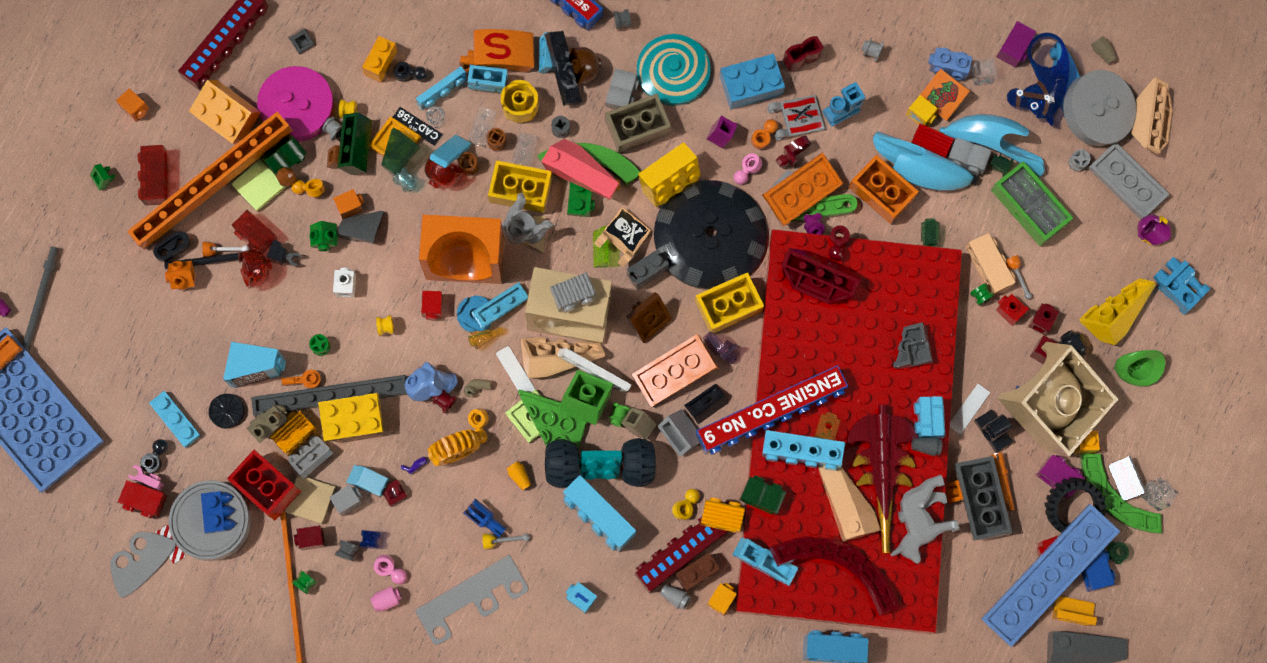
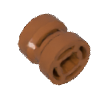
M500 128L491 129L487 134L489 148L495 152L503 150L506 147L504 131Z
M470 152L460 155L458 163L461 172L467 176L474 175L478 170L476 156Z

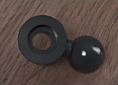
M399 62L393 68V74L400 82L408 81L411 77L417 81H423L427 77V71L422 66L412 69L408 63Z
M155 440L152 444L153 452L145 454L141 458L140 466L143 471L147 473L159 471L162 466V460L159 456L168 450V444L165 440ZM151 459L152 465L148 466L147 462Z

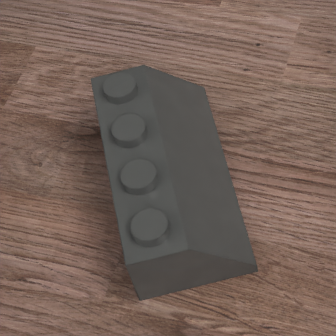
M990 456L955 463L973 541L1011 534L1012 529L994 457Z

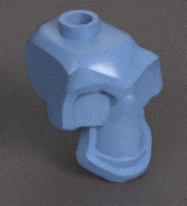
M425 362L422 367L416 369L406 379L405 390L413 401H424L432 396H439L443 390L451 392L457 386L458 381L454 374L439 371L429 362Z

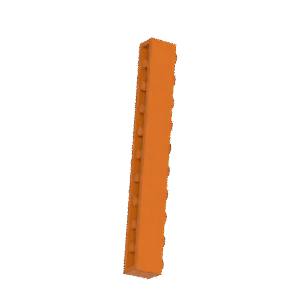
M277 111L127 231L139 247L145 250L293 131L292 128Z

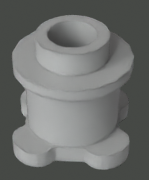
M872 38L869 41L865 40L861 49L864 51L863 55L865 56L866 54L873 57L874 62H876L884 42L882 41L879 44L872 41Z
M336 117L328 118L323 125V132L330 134V140L340 141L342 125Z

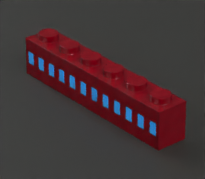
M236 0L180 67L178 73L181 78L200 90L206 81L210 79V76L220 69L221 63L225 58L231 56L234 47L244 40V35L254 28L258 18L267 12L268 4L266 0Z
M701 516L696 526L690 525L682 531L684 534L679 539L675 537L667 543L668 548L664 551L659 549L651 556L653 559L650 562L646 563L644 561L637 566L635 576L648 593H651L728 531L700 525Z

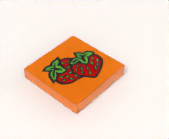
M940 68L920 95L937 107L936 113L947 121L969 94L970 90Z

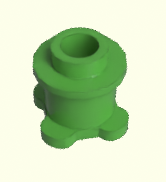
M613 403V412L608 419L611 420L612 425L621 427L623 419L631 408Z

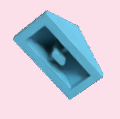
M354 465L346 483L381 497L389 479L366 467Z

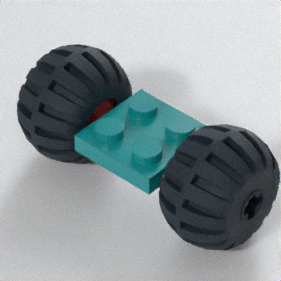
M635 438L628 440L622 445L621 450L582 451L581 459H579L577 445L570 440H554L548 443L545 449L546 481L557 488H567L579 475L587 480L619 478L620 467L623 481L630 486H646L655 479V448L653 443L646 439Z

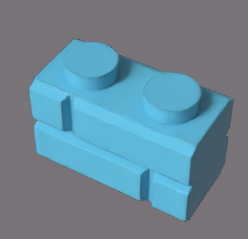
M470 65L468 75L469 89L501 93L503 88L507 86V69Z
M919 397L917 403H914V414H918V422H915V433L919 434V438H943L945 436L943 397Z

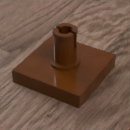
M656 292L643 303L637 302L638 307L634 304L632 311L626 316L639 340L643 343L673 320L660 295Z

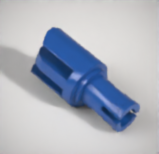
M475 498L472 502L473 504H470L463 514L480 528L487 527L499 538L506 527L494 519L493 512Z

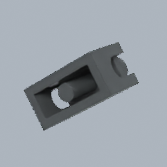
M657 249L629 267L626 275L636 290L666 272L669 269V263L667 260L664 261L662 259L661 252Z

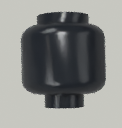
M1070 330L1060 337L1059 344L1072 345L1081 357L1086 354L1085 350L1088 348V343L1079 331L1074 332V330Z

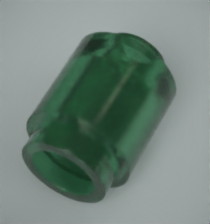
M934 218L925 219V222L921 223V242H923V246L936 247L940 241V223Z

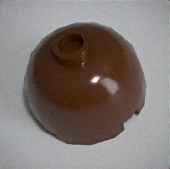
M571 48L569 54L577 83H579L578 85L592 82L599 73V68L601 67L600 58L590 48Z

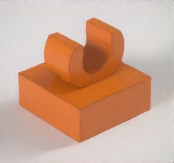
M468 50L467 56L461 55L460 66L466 72H469L470 65H474L473 50Z

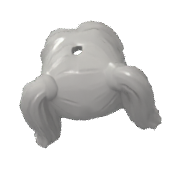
M523 193L517 195L516 202L507 213L506 219L502 224L503 234L508 237L512 244H520L525 241L535 244L544 237L548 229L553 227V223L550 220H545L537 225L535 219L528 212L522 210L526 202Z

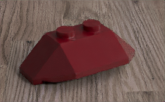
M789 248L781 266L794 290L827 304L853 297L861 280L847 267L807 250Z

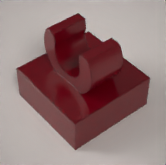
M398 480L387 485L382 493L390 507L407 498Z

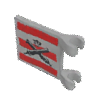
M815 95L783 102H771L767 107L769 114L782 111L787 128L776 132V141L825 130Z

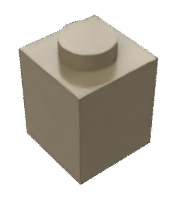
M631 407L622 421V424L633 435L646 440L656 426V423L645 412Z

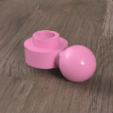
M750 153L744 157L742 161L743 170H738L734 174L735 183L744 185L748 181L749 173L753 174L761 169L762 160L759 156Z
M380 555L376 558L374 570L377 574L381 576L390 574L395 584H403L407 579V574L403 569L394 568L395 562L391 556Z

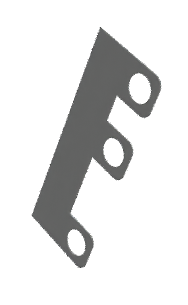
M508 555L416 609L415 612L435 645H439L451 637V631L444 621L445 617L472 601L482 616H488L499 608V604L491 590L503 584L510 598L516 599L528 591V586L512 558ZM513 581H520L523 586L522 591L513 593L510 590V584ZM484 598H489L493 601V607L489 611H484L480 606ZM437 626H442L446 631L442 639H436L433 636V630Z

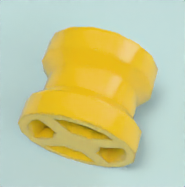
M340 100V118H343L344 114L357 112L356 100L351 102Z
M387 315L386 318L376 317L378 336L384 333L394 334L392 315Z

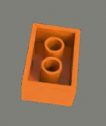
M875 155L851 180L848 187L890 225L916 198L919 192L878 155Z

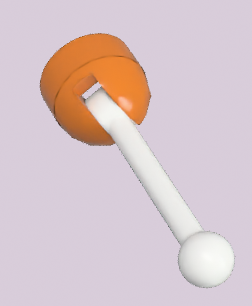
M204 241L202 244L203 257L213 256L216 251H243L247 253L250 250L247 245L243 247H216L213 242Z

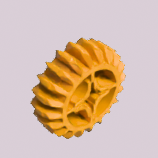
M462 430L439 439L430 445L427 449L428 456L435 466L446 465L463 459L477 451L481 446L480 440L474 430Z

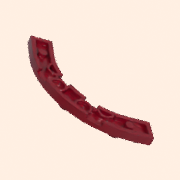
M800 537L770 548L777 567L807 558L825 559L845 567L863 583L880 616L899 608L896 598L878 568L875 569L866 560L867 557L845 543L830 538Z

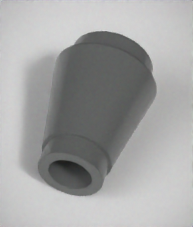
M937 437L913 438L911 448L931 456L940 455L942 440L937 439Z

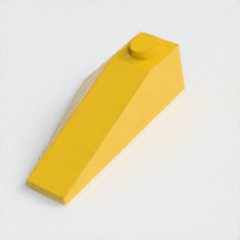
M1141 278L1122 288L1120 294L1115 297H1107L1105 299L1106 302L1100 306L1094 305L1079 319L1080 323L1099 341L1116 345L1129 331L1156 283Z

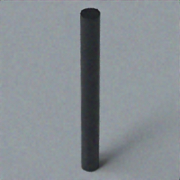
M238 252L177 261H192L193 266L242 260V254ZM175 261L164 262L165 270L168 269L170 263Z

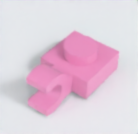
M133 466V468L138 470V475H128L131 480L139 481L162 491L165 484L160 482V477L151 473L149 476L144 475L141 467Z

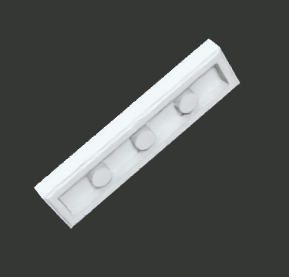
M567 348L560 349L557 354L558 357L588 374L613 383V388L621 392L629 391L631 384Z

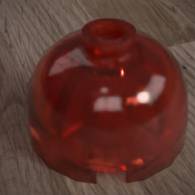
M429 158L425 164V175L430 180L428 183L436 189L439 186L442 188L454 186L463 175L453 164L444 168Z
M256 250L239 252V263L243 262L240 271L246 287L251 289L263 285L269 277V271L272 270L270 259H266L263 253Z

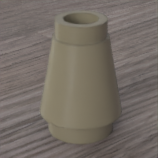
M1102 36L1091 44L1092 50L1106 61L1107 64L1117 58L1108 38L1105 39Z

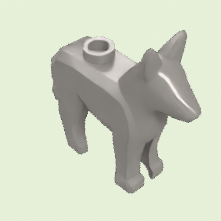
M942 475L924 481L920 486L909 490L903 495L900 502L901 511L898 512L900 522L905 523L907 534L899 546L891 553V556L901 554L918 564L921 561L920 546L930 543L943 532L959 530L957 520L934 523L929 513L925 510L934 502L947 503L945 493L933 492L935 487L945 485Z

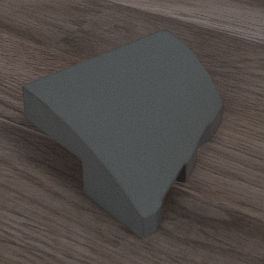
M377 211L342 219L336 234L338 238L374 244L385 212Z
M923 322L904 327L902 341L898 346V356L893 364L895 369L934 363L927 326Z

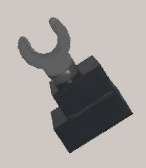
M273 240L266 255L267 260L283 265L286 260L293 267H298V265L292 262V259L295 257L302 258L299 253H288L283 248L281 242Z

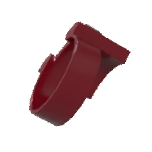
M799 137L789 145H786L784 147L785 151H783L784 155L782 154L776 159L778 166L785 167L790 162L791 166L795 168L798 161L795 156L811 145L808 137Z

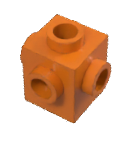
M175 261L168 265V271H165V279L167 283H170L171 290H183L187 287L195 286L196 275L192 261Z

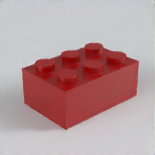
M255 449L227 478L274 521L302 492Z

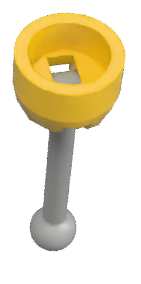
M485 533L482 534L483 550L493 548L497 542L528 541L530 536L523 534L516 537L496 538L493 534Z

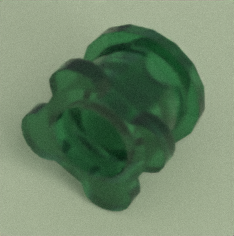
M1000 153L999 156H994L990 165L993 166L991 170L995 169L1003 173L1002 177H1004L1014 159L1008 160L1002 157Z
M1110 542L1108 544L1109 560L1114 561L1117 565L1122 564L1129 556L1127 545L1122 542Z

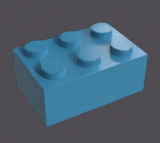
M774 54L720 69L719 77L730 110L782 96L784 93L785 85Z
M812 630L803 638L802 660L830 663H867L868 638H863V634H851L845 637L841 632H831L829 635H823V631Z

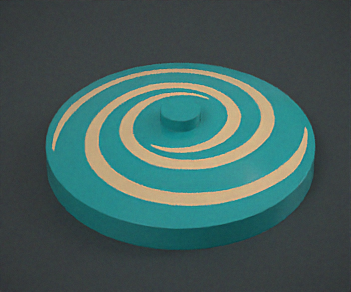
M666 34L651 40L642 49L637 61V79L639 80L640 87L648 97L658 94L663 105H684L698 98L705 90L710 78V61L703 47L692 38L680 34Z

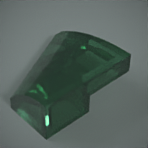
M393 127L381 166L396 178L406 168L407 162L416 154L420 147Z

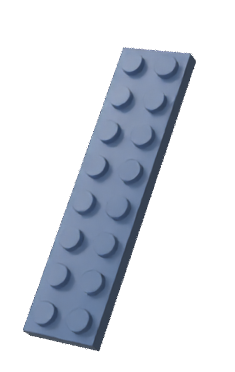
M1088 504L986 612L981 620L1012 647L1120 531L1097 509Z

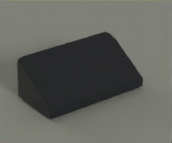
M714 384L684 406L696 423L700 424L727 405L728 399L725 393Z

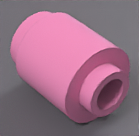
M392 586L374 593V596L370 597L376 612L380 610L383 612L400 604L399 600L402 599L398 588L394 589Z

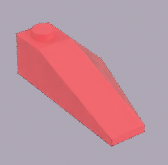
M567 139L551 145L541 161L545 169L552 171V174L609 200L619 186V182L580 145Z

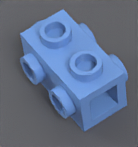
M936 48L934 54L930 53L928 64L931 65L929 71L934 72L936 75L941 68L954 79L965 80L969 74L972 56H968L964 52H952L947 48Z

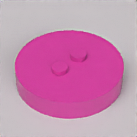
M291 66L274 72L265 80L259 90L257 107L261 112L260 117L263 122L278 111L293 131L290 134L298 142L312 139L323 132L325 121L328 118H332L334 114V98L327 81L319 73L306 67Z

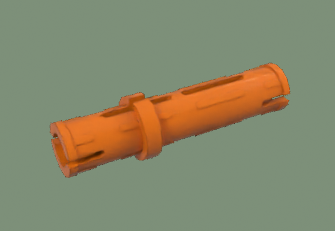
M1003 452L998 453L999 461H997L996 453L991 454L994 457L1007 512V503L1009 510L1013 511L1015 508L1007 477L1009 472L1005 467Z

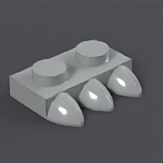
M310 436L309 443L311 447L308 445L299 446L300 456L293 453L289 454V463L303 479L333 454L330 448L317 436Z

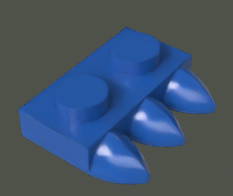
M221 491L201 494L205 534L228 531L236 525L235 521L225 519L235 509L231 506L223 505L233 499L234 496L232 494Z

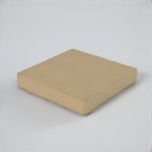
M298 475L294 485L302 492L285 509V513L323 525L331 503L329 497L334 494L336 487L307 477L303 479Z

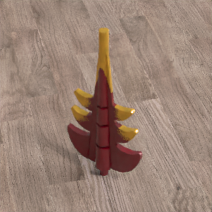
M878 405V414L867 415L854 423L847 438V444L858 441L870 444V448L865 449L856 456L852 466L856 467L864 464L873 467V471L864 474L856 484L857 486L864 484L875 485L882 533V553H890L893 486H912V483L904 474L895 471V467L898 465L910 468L915 467L909 454L901 449H897V444H912L913 438H918L912 424L900 416L886 414V405Z

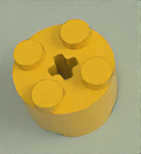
M514 80L503 88L500 98L505 117L516 123L532 121L539 108L538 93L532 84L525 80Z

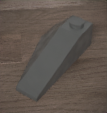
M1057 631L1048 633L1047 663H1114L1127 659V639Z

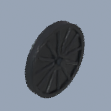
M221 394L210 403L208 409L209 418L220 428H232L239 424L243 418V403L235 395Z

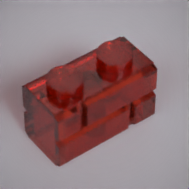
M246 210L232 224L235 230L233 234L239 240L244 238L248 242L247 247L254 253L258 251L262 255L271 246L273 240H277L276 235L249 210Z

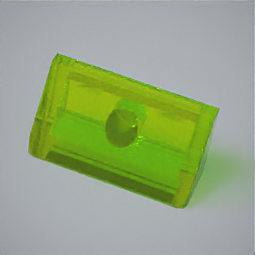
M603 226L593 232L594 268L608 267V240L600 248L594 244L607 226Z

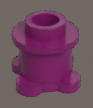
M821 213L814 215L806 214L803 217L805 221L804 229L807 233L820 235L824 233L825 227L821 222Z

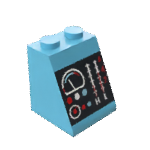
M231 342L223 380L230 387L236 388L279 377L281 371L285 370L286 360H284L278 349Z

